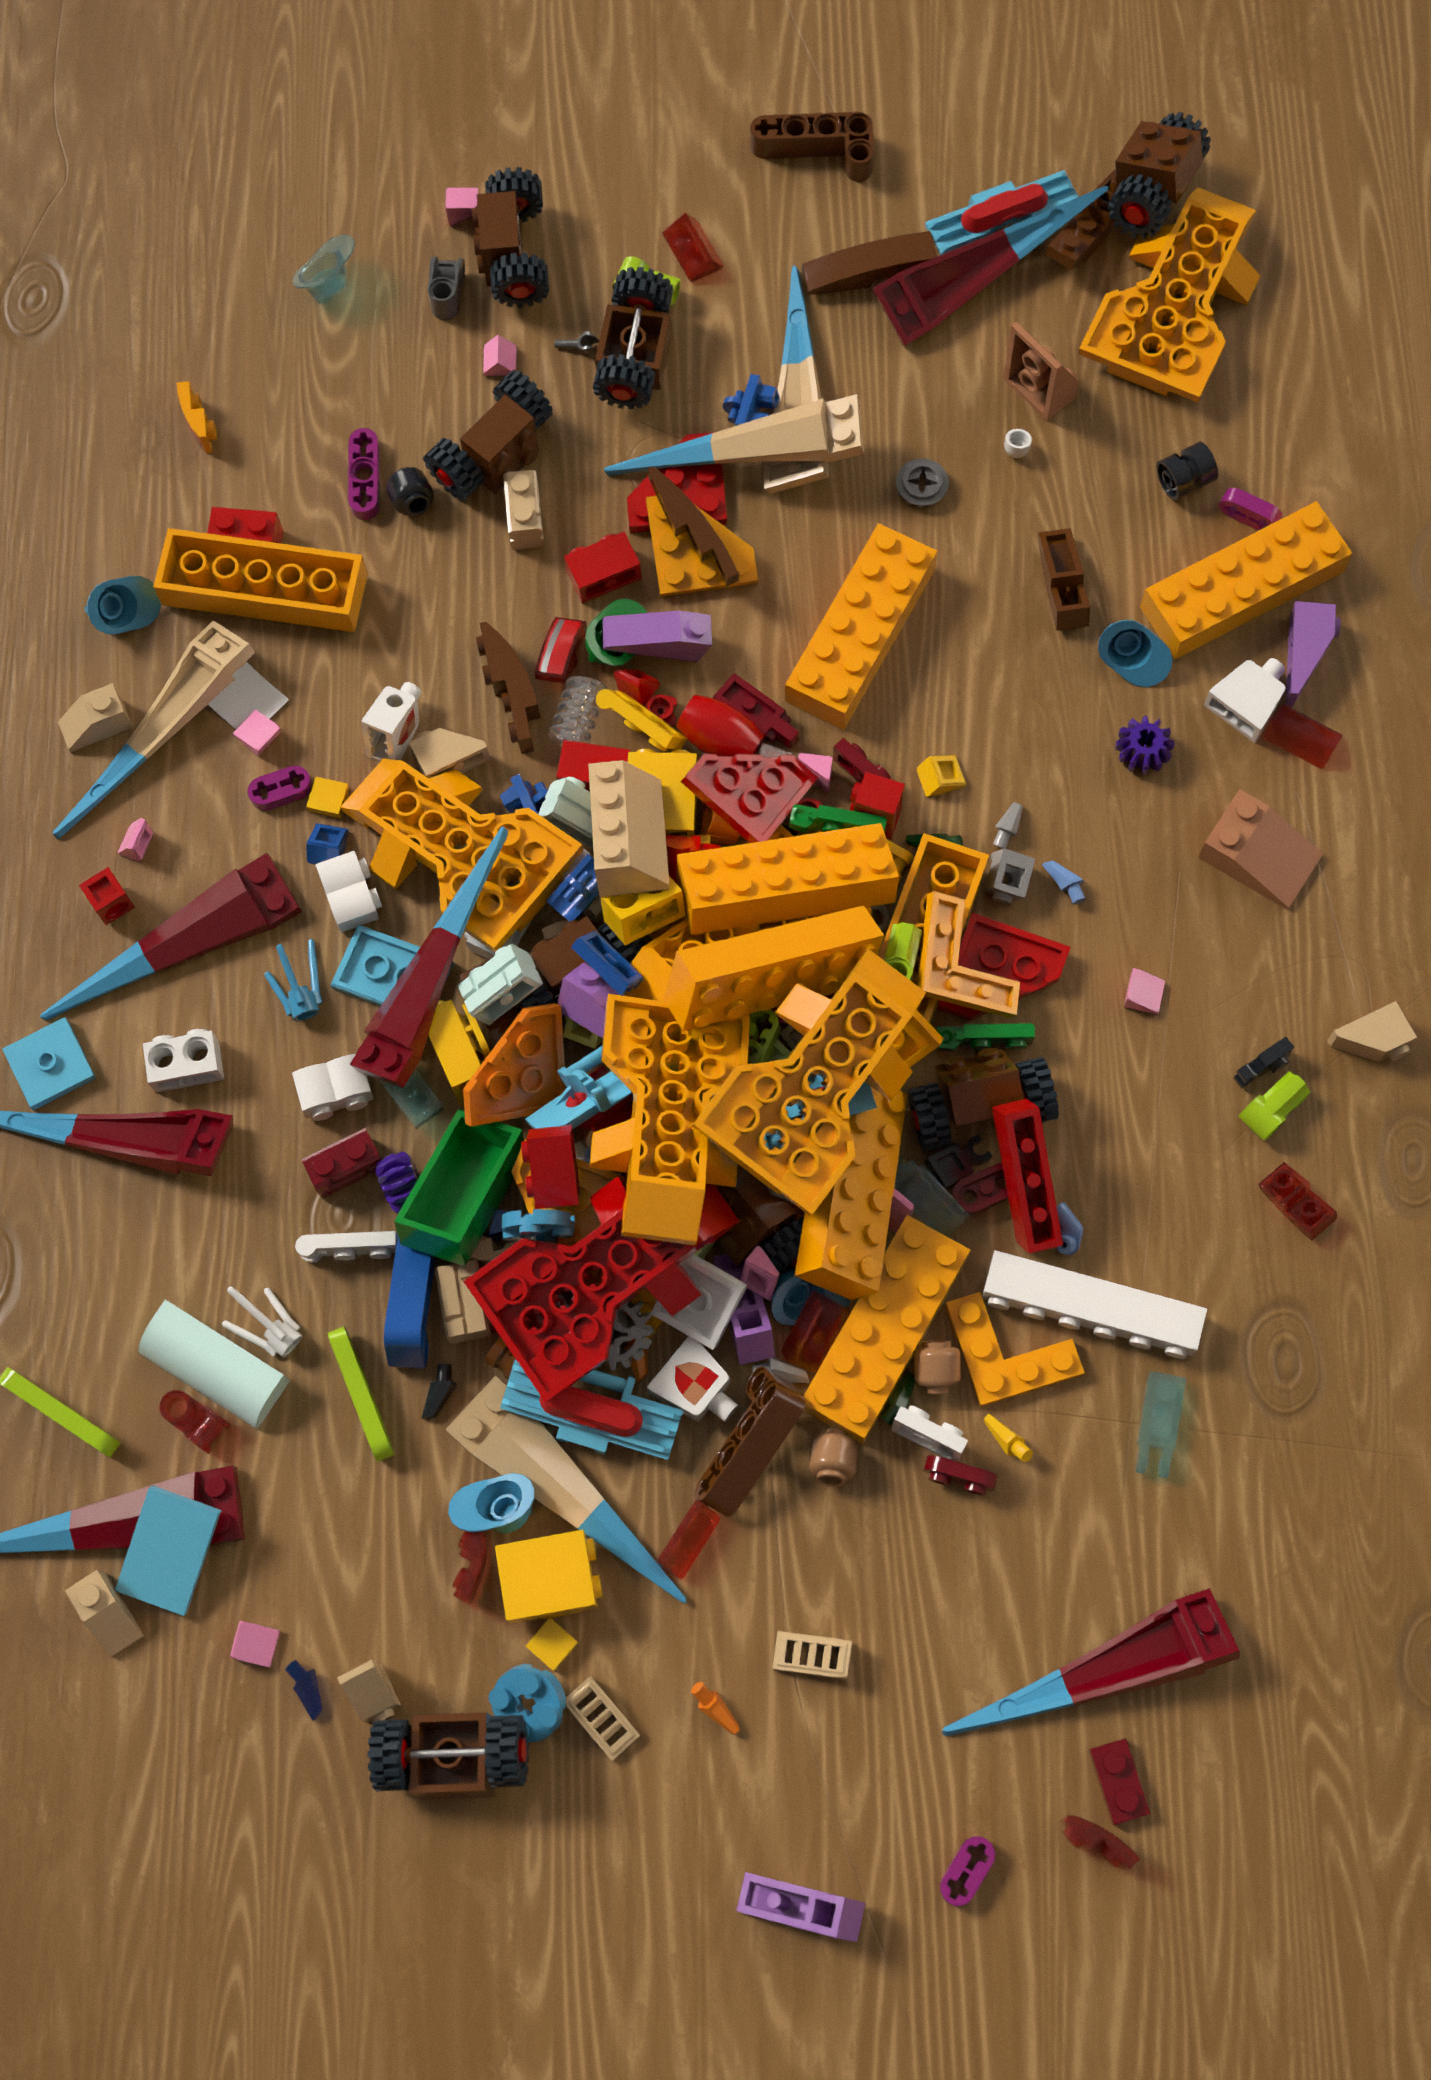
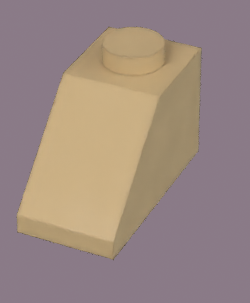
M113 683L81 695L58 721L70 752L133 728L124 703Z
M441 728L434 731H424L418 734L413 741L409 742L413 757L422 774L427 778L455 769L465 773L491 760L485 741Z
M1395 1001L1334 1030L1327 1042L1330 1047L1380 1062L1389 1057L1391 1061H1395L1410 1053L1409 1047L1417 1036Z
M95 1570L66 1589L65 1592L86 1627L110 1657H114L143 1638L144 1635L121 1595L115 1591L116 1587L109 1575L100 1570Z
M370 1660L337 1677L362 1722L369 1723L376 1720H389L395 1716L393 1710L401 1706L383 1665L376 1661Z

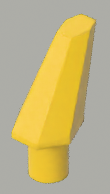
M990 1414L984 1418L986 1426L1008 1456L1018 1457L1022 1462H1028L1032 1458L1033 1451L1024 1444L1025 1439Z

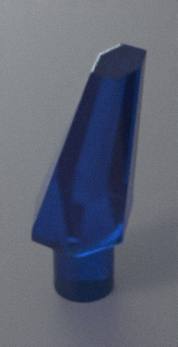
M294 1660L286 1667L285 1671L296 1682L293 1690L298 1695L312 1721H314L323 1710L316 1672L314 1668L306 1671L297 1660Z

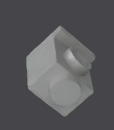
M1005 848L993 852L990 858L992 863L984 891L992 893V900L1001 904L1011 905L1013 900L1017 901L1025 898L1035 858ZM1004 875L1008 878L1007 885L1002 883Z

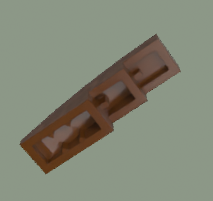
M931 231L894 236L846 248L803 263L801 268L807 292L810 295L870 288L872 280L891 278L904 269L937 257Z
M656 467L648 468V479L674 536L677 537L687 532L701 562L713 557L726 586L738 582L739 572L723 542L702 512L678 486Z

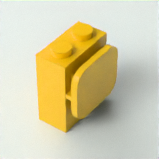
M652 749L628 752L629 764L661 779L666 835H695L697 796L680 781L696 764L697 753H690L687 750L681 749L673 750L670 753H657Z
M451 999L446 1002L439 1000L428 1036L461 1107L464 1105L463 1088L481 1066L482 1060L484 1061L489 1055L490 1049L476 1018L469 1014L465 1003L461 1004L465 1013L462 1016L461 1013H457Z
M584 1530L495 1546L505 1616L509 1624L535 1619L554 1618L598 1608L597 1598L603 1597L601 1580L599 1575L593 1576L590 1562L597 1560L595 1543L593 1538L587 1539Z

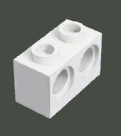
M193 1029L184 1036L173 1038L171 1035H161L153 1038L152 1042L142 1043L147 1081L156 1093L224 1080L219 1040L212 1030ZM201 1049L208 1050L207 1056L204 1059L193 1061L194 1054ZM173 1056V1061L169 1066L159 1067V1062L162 1058Z

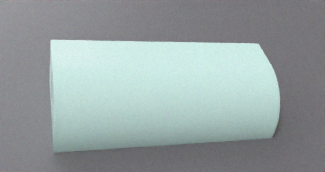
M166 1299L149 1322L140 1340L138 1349L140 1355L255 1429L259 1428L290 1382L282 1373Z

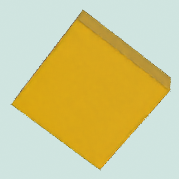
M315 777L306 806L307 810L313 813L341 818L343 811H341L340 807L347 799L350 789L348 783Z
M549 1618L525 1647L555 1672L579 1642L554 1620Z

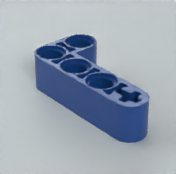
M399 1237L397 1238L384 1326V1349L389 1367L425 1369L429 1351L426 1327L436 1257L401 1245Z

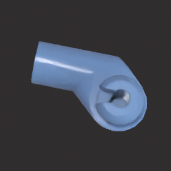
M1062 1202L1057 1205L1063 1245L1056 1248L1062 1254L1072 1255L1080 1248L1083 1226L1067 1204Z

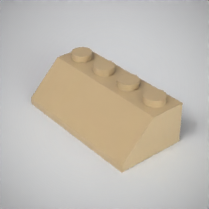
M624 760L588 764L594 870L599 897L669 890L661 779Z

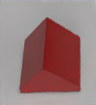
M618 669L614 672L618 691L625 692L642 706L655 693L661 683L658 679L638 669Z

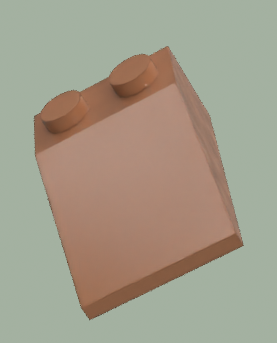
M1017 322L1011 325L1003 379L1048 421L1076 399L1079 381L1070 368L1064 367L1055 359L1053 352L1048 347L1042 346Z
M1239 789L1205 841L1198 858L1288 910L1323 853L1269 805Z

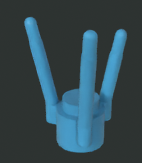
M313 939L308 940L312 991H309L307 986L298 985L284 947L278 944L276 949L292 989L288 992L289 998H287L269 971L265 972L264 976L283 1004L288 1017L292 1016L294 1021L309 1019L320 1012L318 1006L323 1004L319 990L315 941Z

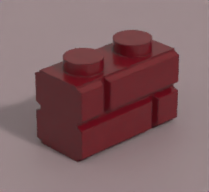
M364 1128L301 1159L315 1190L323 1199L368 1177V1173H376V1164L382 1161L367 1129Z

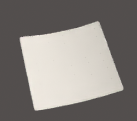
M246 662L244 666L232 674L235 680L208 705L232 727L237 729L254 710L270 719L289 699Z

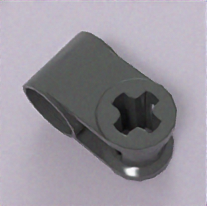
M437 256L431 257L427 289L431 311L438 319L449 320L454 318L459 312L462 287H464L465 283L464 258H458L457 261L439 260Z

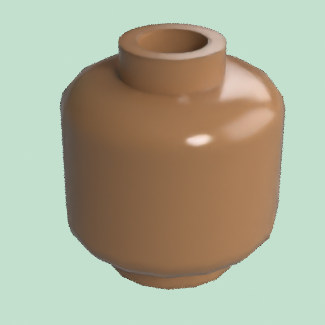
M922 1341V1347L917 1348L913 1353V1372L916 1384L927 1386V1393L942 1394L949 1393V1386L959 1383L961 1380L960 1351L958 1348L951 1346V1341Z
M829 1429L826 1431V1434L816 1436L812 1441L809 1470L816 1477L817 1482L829 1487L843 1486L846 1481L851 1480L856 1474L858 1445L843 1430Z

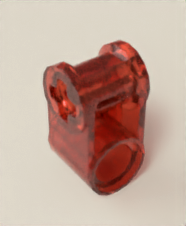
M181 1390L167 1392L160 1401L159 1410L162 1417L184 1433L183 1436L207 1454H210L212 1451L211 1445L220 1433L231 1426L230 1423L210 1408L204 1407ZM178 1400H185L187 1403L186 1412L178 1418L172 1417V1405Z

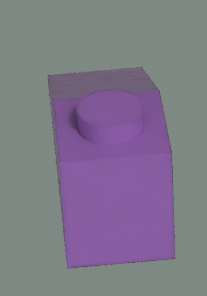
M1295 601L1289 615L1285 707H1293L1329 649L1333 638H1338L1341 618L1335 617L1336 604Z
M667 611L605 616L603 618L604 650L698 662L712 646L711 615Z
M583 962L563 978L558 1004L561 1005L563 1015L603 1038L608 994H619L591 966Z
M727 1254L713 1257L714 1266L738 1280L741 1279L745 1262L736 1266ZM746 1288L729 1322L732 1340L740 1365L775 1357L772 1328L762 1296Z
M745 1872L737 1912L857 1942L865 1902Z

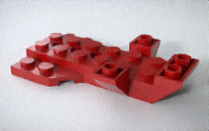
M617 1176L589 1197L602 1225L575 1245L567 1246L521 1238L463 1281L545 1403L552 1401L608 1360L616 1310L647 1288L671 1316H675L702 1296V1293L680 1263L706 1244L713 1243L741 1222L714 1184H705L696 1245L621 1236L623 1206L627 1186L621 1177ZM592 1269L603 1271L604 1276L601 1277L603 1282L600 1285L590 1284L589 1279L593 1277L590 1274ZM563 1291L573 1292L574 1298L571 1299L573 1301L571 1306H561L559 1301L563 1299L561 1296ZM534 1312L544 1315V1320L542 1321L544 1324L541 1328L532 1327L530 1324L534 1320L531 1316Z

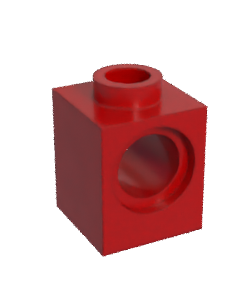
M109 867L79 885L106 926L135 908Z

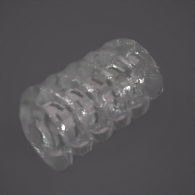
M581 676L567 679L565 684L566 690L561 695L562 701L558 703L557 714L554 715L552 720L553 726L548 731V735L554 743L562 747L563 740L575 742L590 741L592 736L585 730H593L596 724L590 718L599 717L600 712L594 706H598L596 703L597 693L602 689H608L605 684L595 679Z

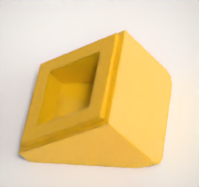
M956 755L929 756L917 767V773L926 797L936 796L966 786Z

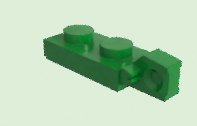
M794 804L790 817V828L803 833L810 830L826 832L878 823L882 824L885 833L887 819L883 816L819 805V808Z
M1033 1023L964 1024L963 1026L937 1027L936 1029L943 1037V1041L937 1047V1050L954 1052L962 1044H970V1048L973 1050L992 1048L991 1044H1006V1049L1012 1050L1025 1049L1027 1044H1032L1035 1038V1025Z

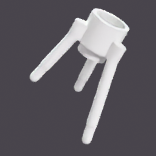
M228 1287L227 1292L267 1328L264 1336L268 1340L266 1341L228 1321H223L222 1326L260 1346L273 1357L277 1353L285 1357L298 1345L302 1339V1335L298 1332L301 1327L291 1319L270 1288H265L264 1293L284 1321L283 1323L279 1319L272 1322L235 1288Z

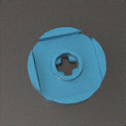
M534 1209L533 1214H526L524 1217H521V1210L502 1214L503 1240L519 1241L521 1238L529 1236L535 1237L537 1241L557 1243V1238L574 1237L575 1216H570L571 1213L547 1209Z
M520 1664L508 1670L497 1680L494 1689L490 1691L489 1702L494 1716L523 1715L527 1724L526 1730H528L527 1742H537L547 1738L560 1726L563 1720L561 1719L563 1709L566 1707V1697L560 1682L551 1672L546 1669L540 1671L537 1668H532L533 1665ZM523 1694L526 1699H534L536 1704L532 1707V1711L523 1706Z

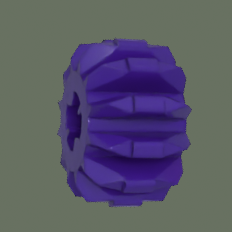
M1145 715L1142 717L1140 724L1132 718L1128 723V728L1122 727L1118 734L1120 739L1117 740L1115 749L1121 752L1119 755L1120 763L1130 761L1128 767L1130 772L1135 770L1136 766L1141 767V772L1144 776L1148 773L1149 767L1158 772L1162 768V763L1167 764L1172 756L1170 751L1173 750L1175 743L1174 740L1169 739L1171 734L1170 728L1160 729V719L1152 724L1149 723V719Z
M403 1151L386 1156L384 1160L376 1164V1174L382 1192L391 1209L397 1214L420 1177L411 1157Z

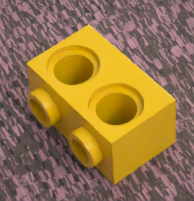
M669 877V890L600 897L604 922L627 945L686 916L682 889Z

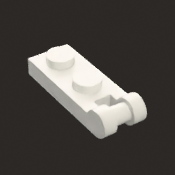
M396 1231L303 1235L297 1239L295 1248L302 1259L311 1264L318 1262L322 1256H334L335 1260L346 1261L355 1259V1255L369 1254V1257L373 1259H386L391 1257V1253L396 1252L398 1234Z

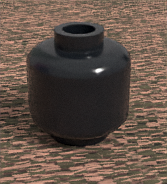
M416 467L401 468L388 479L386 485L387 494L400 514L404 516H418L426 512L434 499L433 488L420 469Z

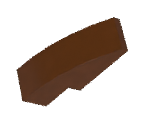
M1071 528L1038 532L1043 574L1056 631L1089 626L1090 604L1083 584L1084 572Z

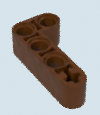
M864 112L762 115L756 117L751 122L750 148L756 157L763 159L844 156L847 177L853 181L862 182L869 179L873 172V123L870 116Z
M763 1366L758 1367L751 1374L746 1384L745 1391L752 1400V1403L700 1478L695 1489L694 1496L696 1500L726 1517L733 1515L740 1507L805 1408L806 1400L800 1391L792 1383Z

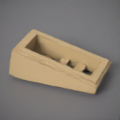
M778 1631L772 1669L847 1680L852 1641ZM787 1641L795 1642L792 1663H784ZM802 1643L809 1644L807 1665H799ZM817 1645L824 1646L822 1667H814ZM832 1648L839 1649L837 1669L829 1668Z
M591 1676L566 1697V1707L611 1761L641 1736ZM594 1691L597 1697L580 1711L576 1705ZM604 1703L607 1709L590 1723L586 1717L600 1704ZM611 1715H614L617 1721L600 1735L596 1729ZM623 1726L627 1732L610 1747L606 1740Z

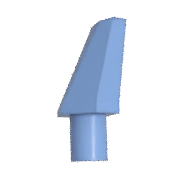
M1048 861L1042 864L1059 885L1061 891H1068L1074 905L1086 900L1080 886L1085 882L1082 878L1055 861Z

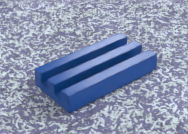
M595 930L577 938L571 946L619 995H624L626 991L630 992L633 988H637L644 980L643 976Z

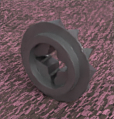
M915 459L906 463L899 470L896 479L898 496H902L907 505L912 503L920 509L926 505L934 507L936 502L944 499L949 484L944 468L937 462L929 459ZM921 475H924L928 485L923 490V493L920 492L918 485H916L919 483Z

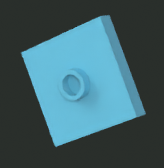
M66 1017L2 1048L33 1111L97 1079Z

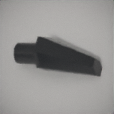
M437 1364V1378L435 1382H430L421 1419L436 1418L456 1388L457 1383L451 1381V1364Z

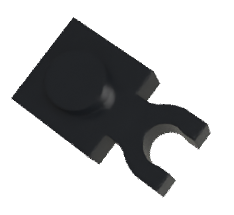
M1285 1036L1259 1054L1256 1059L1238 1069L1237 1074L1233 1077L1242 1089L1269 1070L1273 1074L1279 1072L1290 1063L1288 1057L1295 1047Z
M979 1134L972 1137L963 1149H960L957 1142H954L927 1157L924 1161L942 1192L956 1185L961 1179L972 1175L975 1170L971 1165H983L993 1157L990 1151L984 1155H977L974 1152L973 1147L982 1141Z

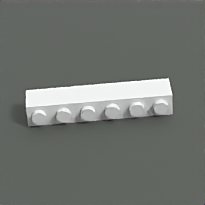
M996 1250L991 1259L982 1298L988 1300V1305L997 1309L1009 1310V1307L1024 1310L1023 1315L1029 1318L1044 1320L1046 1316L1059 1320L1058 1324L1065 1328L1078 1330L1080 1326L1094 1330L1096 1336L1105 1339H1115V1336L1129 1339V1344L1134 1347L1150 1349L1151 1346L1165 1349L1164 1353L1178 1359H1186V1356L1192 1357L1198 1350L1207 1308Z

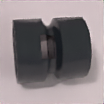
M1200 441L1181 450L1180 456L1177 453L1158 461L1156 465L1159 482L1165 493L1173 500L1193 492L1194 487L1199 489L1218 479V467L1210 449Z

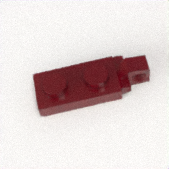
M733 673L713 696L714 699L729 704L752 720L765 735L764 739L771 743L777 739L780 743L792 749L800 740L799 731L789 724L791 718L786 714V710L737 674Z

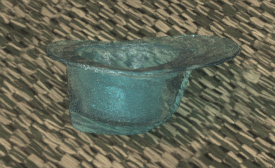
M342 234L327 241L295 273L292 279L293 285L297 288L306 289L319 304H324L347 283L345 263L353 253L355 247L354 238L350 235Z

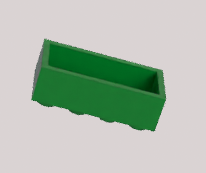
M458 1109L394 1220L400 1244L466 1266L514 1179L511 1171L521 1150V1142L524 1141L522 1129L500 1122L471 1127L465 1124V1112Z

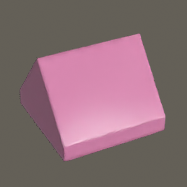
M500 335L495 336L484 345V376H507L512 370L516 371V344Z

